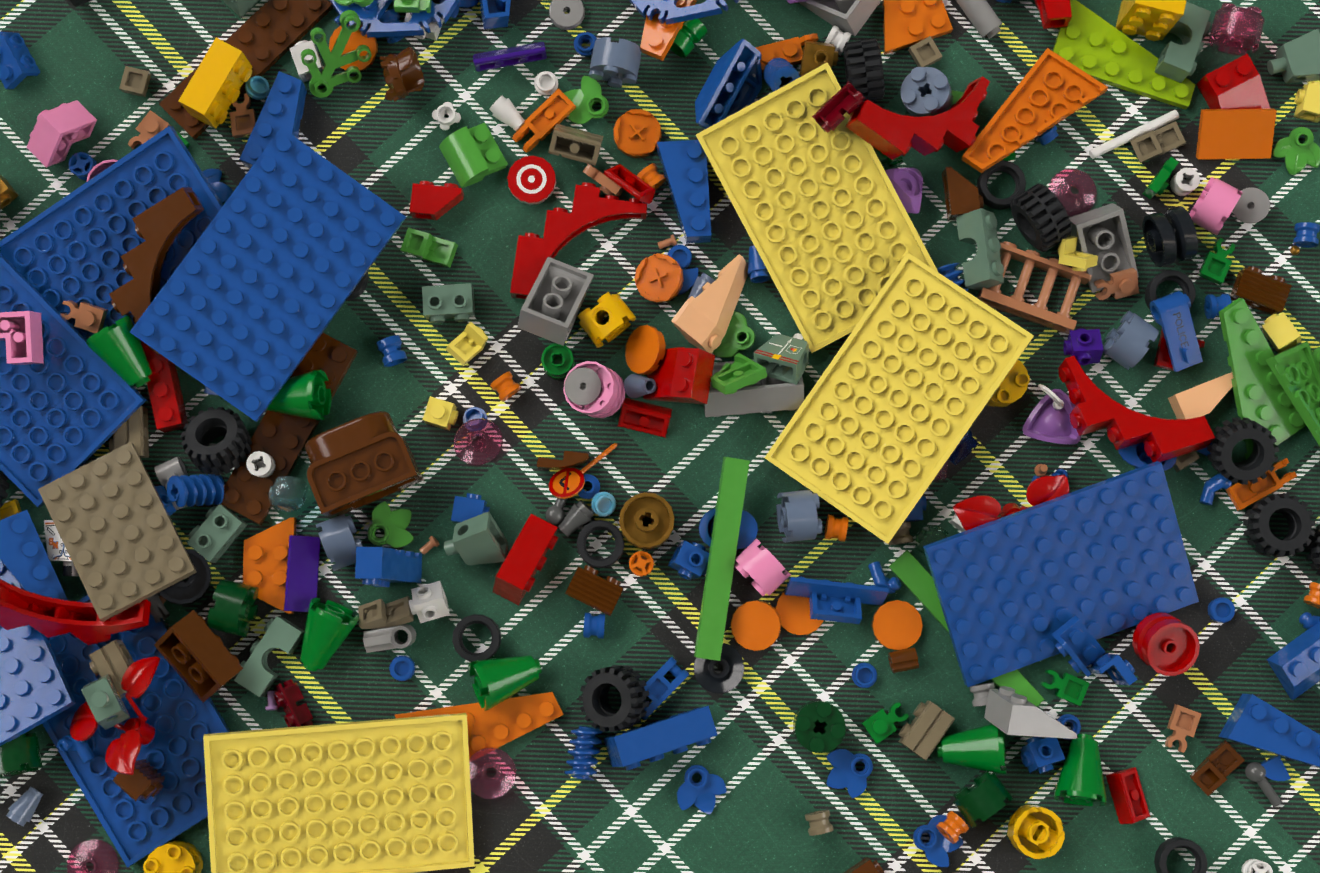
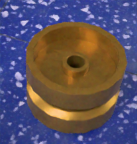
M644 492L634 495L625 502L620 511L619 524L622 535L630 544L640 549H653L661 546L668 540L673 531L674 514L672 507L663 497L655 493ZM645 517H649L652 520V523L648 526L643 525L642 520Z

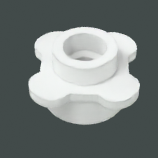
M445 102L432 112L433 119L440 123V128L444 131L449 130L453 123H458L461 120V115L455 112L451 102Z

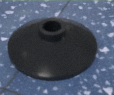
M723 643L720 661L695 658L694 674L696 680L704 689L712 693L731 691L740 683L744 674V663L740 653L734 647ZM716 663L723 665L722 672L717 673L714 671Z

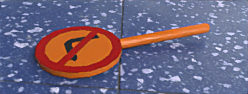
M613 443L581 470L565 468L556 472L549 482L551 494L559 499H567L577 495L585 484L583 474L617 447V443Z

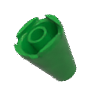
M128 315L115 321V324L98 331L85 342L130 387L136 385L139 388L151 381L148 376L152 374L140 339L130 333L134 327V322Z
M314 370L290 377L266 410L314 420H324L323 416L328 415L331 409V389H326L325 381H329L326 373L323 370Z
M313 598L311 600L300 661L304 663V668L310 671H317L326 666L358 622V615L352 617L353 611L331 600H327L326 604L319 603L321 598Z
M531 655L476 660L468 664L470 677L475 675L474 684H472L475 696L481 708H484V711L490 710L539 679V674L542 673L538 659H533Z
M990 724L942 737V742H939L937 745L938 758H943V762L1006 774L1004 732L999 731L1000 729Z
M1078 734L1076 739L1071 740L1054 792L1055 800H1059V797H1064V803L1093 807V802L1099 801L1100 806L1106 805L1107 798L1098 742L1093 740L1092 735Z

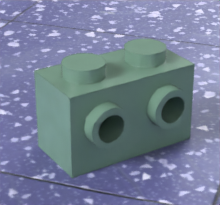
M471 283L422 286L423 316L426 320H430V323H443L445 319L455 318L457 322L469 321V317H475L474 288Z
M221 504L217 507L213 506L205 515L207 519L201 526L197 525L190 532V539L187 542L188 545L212 563H216L248 525L229 508Z

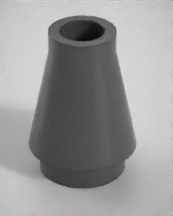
M584 501L574 502L558 528L569 537L573 532L592 520L591 517L595 513Z

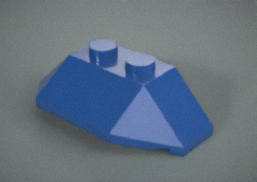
M745 39L738 41L717 60L695 101L696 123L703 129L711 127L752 104L762 88L761 52Z

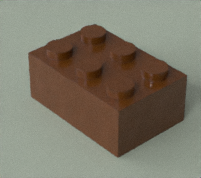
M194 610L171 626L154 644L157 650L203 703L243 669L238 658L226 649L221 638L209 629L204 618Z

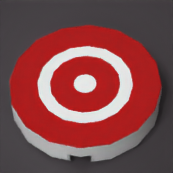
M534 155L524 156L517 160L511 166L507 176L508 187L512 195L521 203L528 205L544 202L552 195L556 186L555 171L551 164L545 159Z

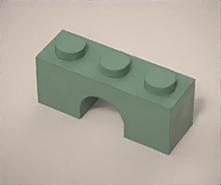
M1186 1L1184 15L1169 31L1177 35L1182 40L1183 45L1170 41L1160 54L1155 73L1182 83L1187 76H1192L1197 66V62H1194L1204 46V42L1201 41L1202 37L1207 34L1211 22L1208 21L1211 11Z
M980 208L957 216L959 240L972 245L977 243L975 257L968 262L962 263L965 287L981 291L983 287L987 289L1004 283V267L1000 258L1001 245L997 237V219L994 213Z
M276 616L275 619L271 618L264 627L266 633L261 640L257 639L249 651L252 653L247 662L243 661L240 664L243 669L234 680L258 697H264L279 676L267 664L269 653L273 649L279 648L287 654H293L304 637V630L282 616Z

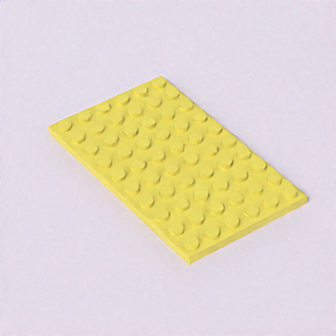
M828 62L696 134L804 340L809 344L811 353L854 330L907 252L938 272L872 145L845 127L851 114L849 115L846 112L843 115L845 119L834 131L831 130L829 133L824 132L812 117L841 89Z
M907 252L764 458L889 544L1029 345L1034 335Z
M466 713L204 734L203 736L211 873H414L475 867Z

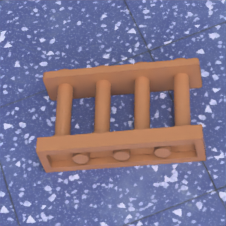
M1004 241L1000 243V258L1004 267L1003 278L1010 258L1024 263L1015 292L1010 297L1003 295L1000 290L1001 284L987 289L983 287L977 298L990 307L1065 334H1069L1070 330H1074L1077 321L1071 319L1069 314L1080 283L1086 285L1091 281L1092 275L1087 274V271H1074L1071 267L1059 264L1058 259L1050 258L1048 260L1040 257V253L1036 251L1017 249V245L1011 242ZM1033 267L1047 271V275L1037 303L1031 305L1024 302L1023 296ZM1059 275L1070 279V283L1060 312L1053 313L1048 311L1046 305L1056 276Z

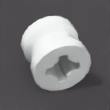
M834 25L825 43L833 44L835 51H839L838 55L841 56L845 43L849 42L852 34L849 32L844 33L840 31L839 27Z
M1192 168L1181 169L1170 181L1171 190L1179 196L1189 195L1200 183L1199 174Z
M262 451L250 454L246 462L248 471L260 478L272 475L276 466L273 457Z
M1257 859L1245 861L1241 869L1242 873H1253V869L1255 873H1273L1268 863Z

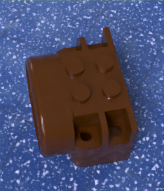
M386 411L370 413L316 435L305 444V450L311 462L307 469L308 482L321 514L330 518L345 514L424 481V477L418 470L408 443L397 433L392 418Z

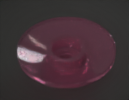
M1078 169L1060 171L1052 178L1048 189L1060 200L1069 217L1089 211L1094 205L1097 196L1096 186L1092 178L1087 173ZM1076 187L1078 194H1073L1070 188Z
M472 419L464 423L456 432L454 450L457 456L469 465L486 464L493 460L500 452L503 443L502 433L499 427L488 419ZM480 436L478 441H472L474 437Z
M484 748L477 751L469 759L471 791L477 796L485 799H496L505 795L512 788L516 779V767L512 758L506 752L497 748ZM490 767L496 770V774L493 776H489L486 772Z
M90 839L78 844L71 851L67 861L68 873H117L119 868V860L114 848L109 843L99 839ZM87 862L93 863L94 868L92 871L87 869Z

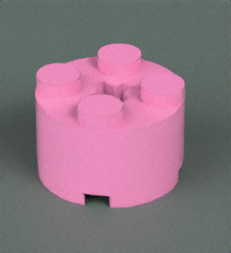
M1211 177L1189 213L1193 223L1218 235L1243 192L1218 178Z
M755 539L735 558L737 563L734 567L745 578L750 575L754 579L751 584L762 596L765 594L770 596L791 574L787 570L782 573L785 570L783 565L763 545L758 548L757 546L761 542Z

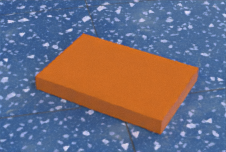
M1274 108L1201 109L1196 158L1270 159L1277 110Z

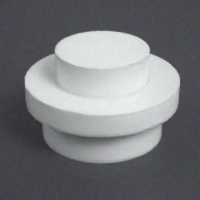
M544 71L535 77L534 87L539 94L549 96L557 90L558 79L552 72Z

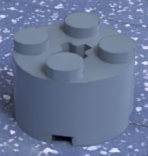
M611 37L596 39L592 52L589 77L608 81V85L615 88H620L625 83L635 84L641 61L640 46L620 38L619 43L611 42Z
M916 67L912 69L911 73L907 75L902 83L901 99L910 116H934L947 111L953 105V94L948 79L943 72L936 68Z
M1127 311L1120 320L1121 325L1117 330L1113 328L1105 337L1106 342L1103 345V353L1127 370L1130 367L1133 368L1149 350L1148 345L1150 342L1148 341L1152 340L1154 342L1159 334L1158 329L1131 311Z
M810 490L778 493L777 498L782 499L781 504L776 505L779 532H784L786 536L782 538L783 542L816 539L817 534L822 533L821 519H817V508L820 505L818 494H812Z
M345 514L316 524L318 531L323 530L318 534L328 559H330L331 563H336L331 565L333 571L356 563V547H363L360 539H354L353 533L357 532L350 515L345 516Z

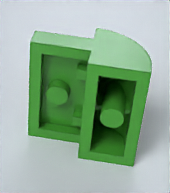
M485 123L469 129L465 126L450 134L439 145L461 188L482 181L485 176L502 170L508 165Z

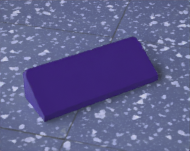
M537 42L477 53L473 55V62L476 71L479 72L544 60L547 58L544 42Z
M289 535L284 611L308 612L311 600L317 598L321 541L319 537Z

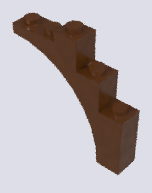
M182 187L132 218L136 224L135 230L142 239H145V241L120 257L124 262L123 267L130 276H133L134 279L114 290L109 295L112 298L111 303L114 309L121 313L122 316L133 314L135 324L159 293L161 271L167 253L175 238L189 221L204 210L192 188ZM148 346L153 352H156V354H160V353H158L157 351H155L153 348H151L150 346Z

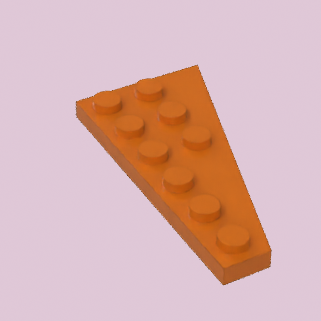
M883 0L884 55L915 45L929 36L933 39L949 34L953 30L942 0Z
M547 692L508 698L487 711H484V708H481L479 703L395 714V718L466 713L469 762L564 715L554 693Z

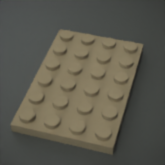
M132 442L38 489L101 621L119 614L197 572Z

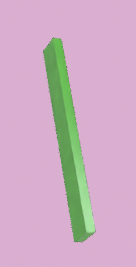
M723 457L694 657L717 661L721 659L750 460Z
M906 550L888 568L949 633L932 576ZM1017 669L991 679L998 688L1000 686H1007L1015 689L1017 694L1027 697V700L1036 707L1044 700Z

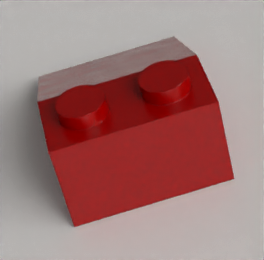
M1248 53L1206 74L1196 84L1210 109H1270L1260 74Z
M677 347L665 349L663 360L660 359L657 364L660 365L658 369L647 375V378H651L656 382V389L653 393L644 395L643 399L707 404L715 355L700 348Z

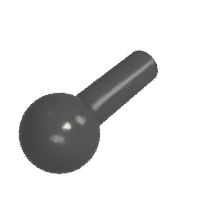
M557 498L555 504L546 510L545 517L549 523L553 525L562 523L565 518L563 508L567 499Z
M1259 762L1249 763L1245 768L1246 777L1252 782H1257L1273 807L1280 805L1282 801L1266 779L1264 766Z

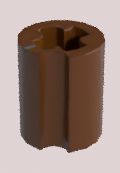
M914 647L888 652L892 673L919 668L918 656Z

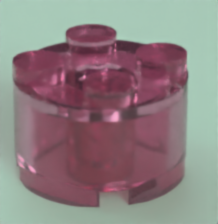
M1232 3L1222 4L1221 9L1215 12L1209 44L1212 47L1213 44L1219 46L1218 51L1232 55H1245L1247 50L1253 49L1252 53L1256 52L1265 22L1264 17L1261 15L1262 10L1253 6L1243 8L1236 7Z

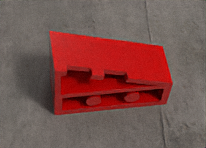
M530 514L495 577L493 593L518 606L520 605L526 591L530 592L536 580L534 576L537 570L541 571L547 561V558L544 556L548 549L553 550L559 537L555 536L557 526Z

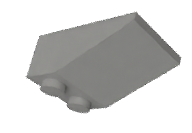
M808 0L798 3L832 26L836 25L840 30L856 36L881 0Z
M1111 203L1069 218L1072 229L1071 236L1078 237L1076 251L1098 256L1097 265L1087 268L1086 272L1092 275L1091 281L1088 282L1092 293L1104 289V287L1097 288L1094 285L1096 280L1103 279L1109 281L1111 273L1134 268L1137 271L1127 223L1121 207Z
M548 257L521 308L517 328L564 346L594 275Z
M1000 686L999 689H989L984 718L1005 734L1077 738V734L1033 705L1027 700V697L1017 694L1015 689L1007 686Z

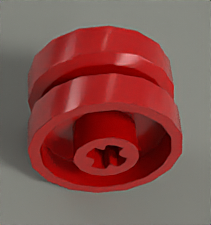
M1154 613L1145 617L1137 625L1133 633L1132 645L1135 654L1154 671L1164 676H1177L1186 672L1194 665L1199 655L1200 643L1197 634L1190 626L1168 613Z

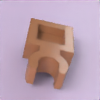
M244 93L245 100L243 103L238 104L237 100L235 103H232L236 111L229 112L232 136L234 138L249 137L257 121L255 110H248L251 105V99L247 93Z
M150 110L135 128L140 133L139 136L131 138L128 145L134 149L137 144L145 143L171 125Z
M587 164L583 170L585 174L601 184L600 190L607 195H613L614 193L620 196L624 189L591 164Z
M1134 268L1111 273L1109 281L1099 279L1094 282L1097 288L1104 287L1102 292L1095 293L1099 300H1105L1111 294L1115 299L1139 293L1138 276Z
M63 301L62 304L70 307V313L60 314L66 320L76 319L75 327L92 333H97L103 329L108 310L86 302H81L79 307L74 301Z
M1175 704L1167 726L1168 729L1173 730V734L1167 737L1165 747L1171 748L1173 742L1177 740L1179 742L1178 751L1184 753L1187 748L1185 738L1186 736L1194 737L1201 713Z

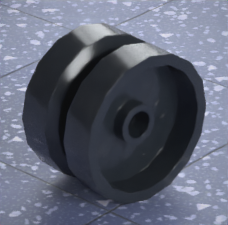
M1177 206L1167 209L1164 214L1156 212L1144 217L1142 223L1144 243L1151 260L1156 266L1164 267L1173 264L1176 259L1178 261H1185L1196 256L1198 251L1196 229L1192 218L1184 207Z
M186 549L197 572L189 576L186 582L181 580L159 592L163 598L172 604L181 606L194 604L205 596L211 585L210 566L202 555L190 549Z

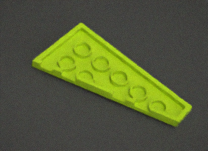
M1070 0L1072 18L1067 27L1059 29L1053 52L1101 83L1185 110L1189 107L1195 88L1193 82L1185 78L1182 83L1155 73L1159 58L1077 0Z

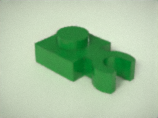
M1170 157L1142 194L1148 199H1151L1155 194L1160 196L1169 185L1166 180L1179 162Z
M1222 238L1214 243L1213 249L1215 253L1209 251L1206 254L1198 272L1199 276L1219 285L1224 282L1232 263L1226 257L1235 249L1234 243L1230 244L1227 250L1222 249Z
M1046 670L1045 673L1051 675L1053 681L1051 684L1041 682L1040 685L1046 689L1056 688V697L1081 706L1090 683L1068 673H1064L1061 679L1054 670Z
M900 702L892 704L887 714L881 708L861 723L875 744H878L897 730L893 723L896 721L903 722L909 717L907 713L900 717L896 715L895 710L901 706Z

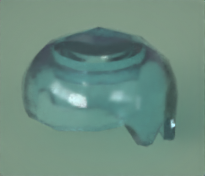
M278 477L275 484L270 486L268 497L270 504L284 512L298 510L307 500L308 486L306 482L297 477Z

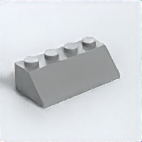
M735 361L714 363L712 376L719 372L726 363L731 365ZM766 377L754 385L745 386L738 389L737 392L727 395L713 388L712 384H710L708 402L704 404L705 417L799 409L804 401L803 378L801 377L799 383L795 385Z

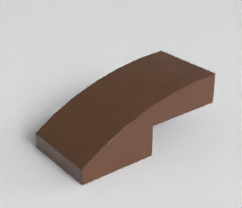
M564 450L563 460L538 457L537 468L540 470L573 468L589 462L590 455L588 453Z
M1224 740L1195 769L1190 778L1209 796L1245 760Z

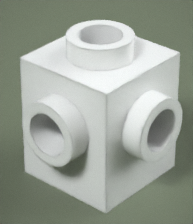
M440 581L411 589L412 600H409V606L412 614H417L420 623L450 615L447 597Z

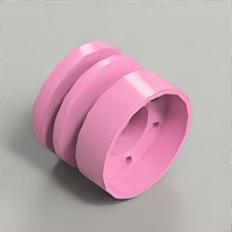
M585 361L574 366L567 376L577 368L585 367L592 369L600 378L602 392L592 403L578 405L569 400L564 388L566 401L573 409L593 418H606L621 408L625 400L624 382L617 372L592 361Z

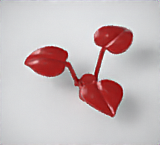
M1063 474L1042 476L1033 480L1027 487V501L1032 506L1068 494V479ZM985 495L964 499L953 506V510L965 530L1030 508L1024 505L1019 507L1016 503H1008L1001 510V505L995 498Z
M155 656L137 660L127 668L122 678L121 688L127 691L125 697L139 718H131L127 720L125 725L117 724L113 726L125 731V733H122L120 738L110 743L106 751L105 761L112 770L118 773L133 775L141 745H147L154 738L155 728L146 723L148 718L141 713L132 697L139 698L147 690L158 667L159 657ZM87 702L77 709L71 721L70 735L77 741L89 739L98 727V723Z

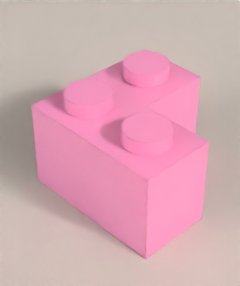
M78 100L63 103L51 110H44L37 116L36 125L30 134V140L26 148L46 168L65 161L73 143L90 137L97 119Z
M33 311L0 312V341L6 340L7 364H44L41 313Z

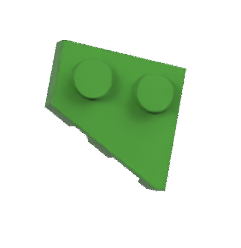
M737 353L734 356L735 362L733 364L726 363L719 372H716L711 377V384L713 388L725 395L733 394L738 389L754 385L759 380L766 378V368L741 353Z

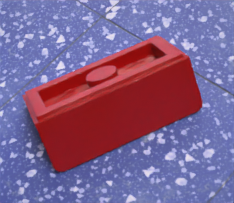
M618 164L604 171V175L639 201L647 204L652 203L656 190L627 168Z
M625 398L618 426L666 438L672 409Z
M1136 767L1106 775L1120 824H1133L1150 817Z

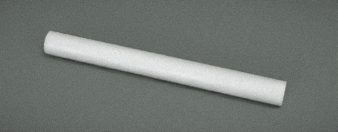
M1177 110L1164 114L1088 151L1089 155L1094 159L1143 134L1179 119V114Z

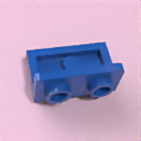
M0 32V80L5 89H14L26 76H37L40 74V70L19 33Z
M1107 653L1101 655L1087 668L1093 674H1102L1106 671L1117 685L1130 686L1137 680L1133 674L1135 672L1133 666L1127 660L1123 661L1118 654Z

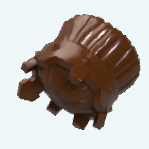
M407 47L398 55L380 56V60H383L380 63L381 68L384 69V79L389 87L385 94L386 100H394L395 102L399 98H405L410 92L423 89L425 83L417 55L412 47Z

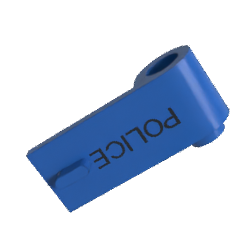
M1180 291L1150 302L1151 314L1156 323L1162 326L1173 371L1175 372L1203 362L1189 310L1191 302L1187 294H1183Z

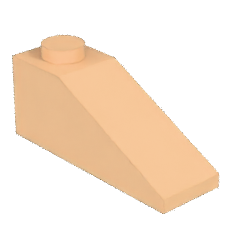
M1232 372L1169 397L1168 400L1176 418L1191 419L1209 414L1233 387L1231 381L1233 379Z

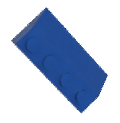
M1320 622L1266 659L1291 700L1296 699L1320 681Z

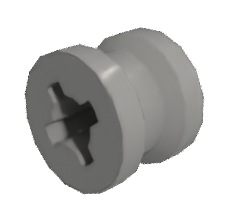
M994 682L969 687L970 692L974 696L972 701L973 707L987 705L989 689H995Z

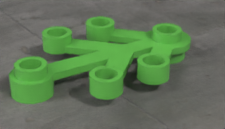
M346 10L340 15L339 20L342 29L331 52L326 43V34L322 28L317 27L310 32L311 40L317 45L325 63L322 72H320L316 64L317 58L313 50L305 49L301 52L302 63L308 67L312 76L309 81V89L316 97H327L332 93L334 86L344 82H359L362 75L360 69L356 66H350L345 72L334 76L332 74L336 68L357 60L367 62L371 58V51L366 45H360L356 50L342 55L351 33L357 31L361 25L358 14L353 10ZM349 21H355L354 25L347 26ZM316 34H322L320 39L314 38ZM367 51L365 56L359 55L360 52ZM307 55L313 56L311 60H305L304 58ZM352 72L358 73L355 77L350 76ZM321 84L326 85L325 88H323V89H318V86H319V85H321Z

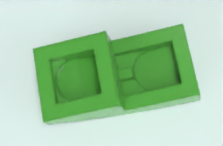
M408 228L400 251L450 268L458 245L455 242L434 237L430 233Z

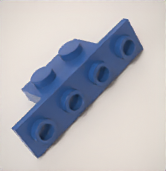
M791 577L785 589V595L809 598L810 619L860 624L862 620L861 604L882 606L889 593V588L876 585H858L851 582L841 583L829 580L806 579L805 577Z

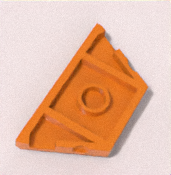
M290 517L244 540L243 584L258 587L257 598L284 611L289 535H296L295 517ZM284 611L288 614H294V611Z

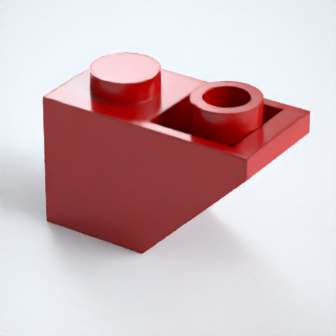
M420 181V184L413 183L409 211L412 218L438 220L464 199L462 188H458V185L452 183H445L444 186H436L430 181Z

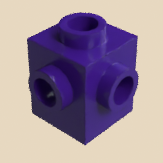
M1080 328L1070 330L1068 339L1064 340L1063 343L1064 355H1068V357L1075 356L1078 363L1082 366L1100 363L1103 353L1100 329L1086 330Z

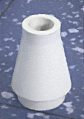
M503 95L489 109L493 113V117L510 126L515 131L524 124L525 120L509 98L506 99Z

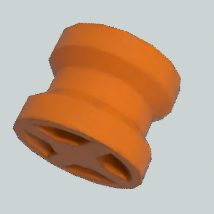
M655 163L648 165L637 175V177L655 190L667 179L657 171L658 167Z
M510 371L498 377L490 385L493 390L499 393V399L502 402L514 396L521 389L519 383L513 381V375Z
M828 515L824 539L837 538L839 541L845 542L849 519L847 517L838 519L834 515Z
M637 551L630 557L629 567L632 573L642 577L651 573L654 561L648 552Z
M1310 582V592L1304 597L1303 601L1320 609V584Z
M949 811L946 815V820L939 822L936 827L948 841L956 844L959 840V835L966 833L969 827L960 816L953 811Z

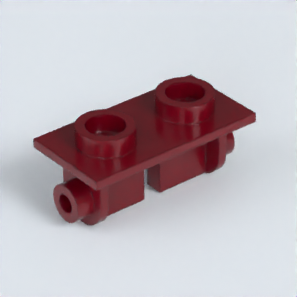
M848 82L812 117L824 132L829 133L831 130L834 131L845 119L843 115L846 112L850 115L859 105H862V100L865 97Z
M290 679L283 683L284 688L281 683L274 688L273 696L279 707L282 706L286 713L284 716L286 725L288 727L313 725L312 719L314 718L307 703L297 707L296 702L304 698L297 682L294 683L293 679Z

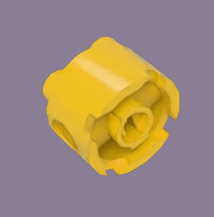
M605 293L597 300L599 303L592 310L589 307L578 315L580 319L579 325L597 348L604 346L602 342L604 339L609 343L631 325L629 321L633 322L636 320L635 315L619 294ZM606 314H609V321L604 324L603 318Z
M1017 360L987 405L1006 407L1022 397L1027 390L1030 376L1021 361Z
M1026 804L1017 809L1011 816L1008 823L1007 836L1019 852L1034 859L1049 858L1060 850L1065 839V832L1063 831L1061 819L1053 811L1039 805Z
M172 841L152 851L144 862L143 869L144 873H201L203 860L200 852L194 845L183 841Z

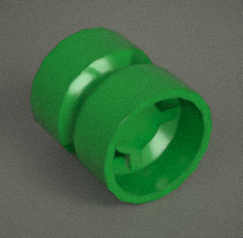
M698 18L685 21L670 50L679 57L686 58L694 49V43L701 41L707 34L704 24Z
M551 344L542 353L541 361L544 371L554 380L565 379L568 372L575 366L572 351L566 345Z

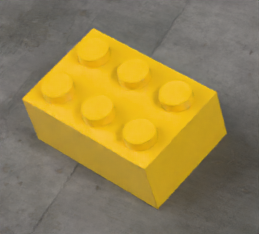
M1123 0L1116 28L1122 30L1127 35L1138 34L1145 36L1146 39L1151 41L1163 40L1184 15L1187 0Z
M216 37L178 100L179 103L191 116L216 129L219 124L225 121L228 114L227 110L231 103H235L238 99L239 89L242 84L251 77L252 65L241 50Z

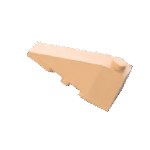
M740 254L719 271L718 279L712 284L707 282L702 287L703 292L696 298L691 296L671 320L690 344L711 354L720 346L726 334L748 276V263Z

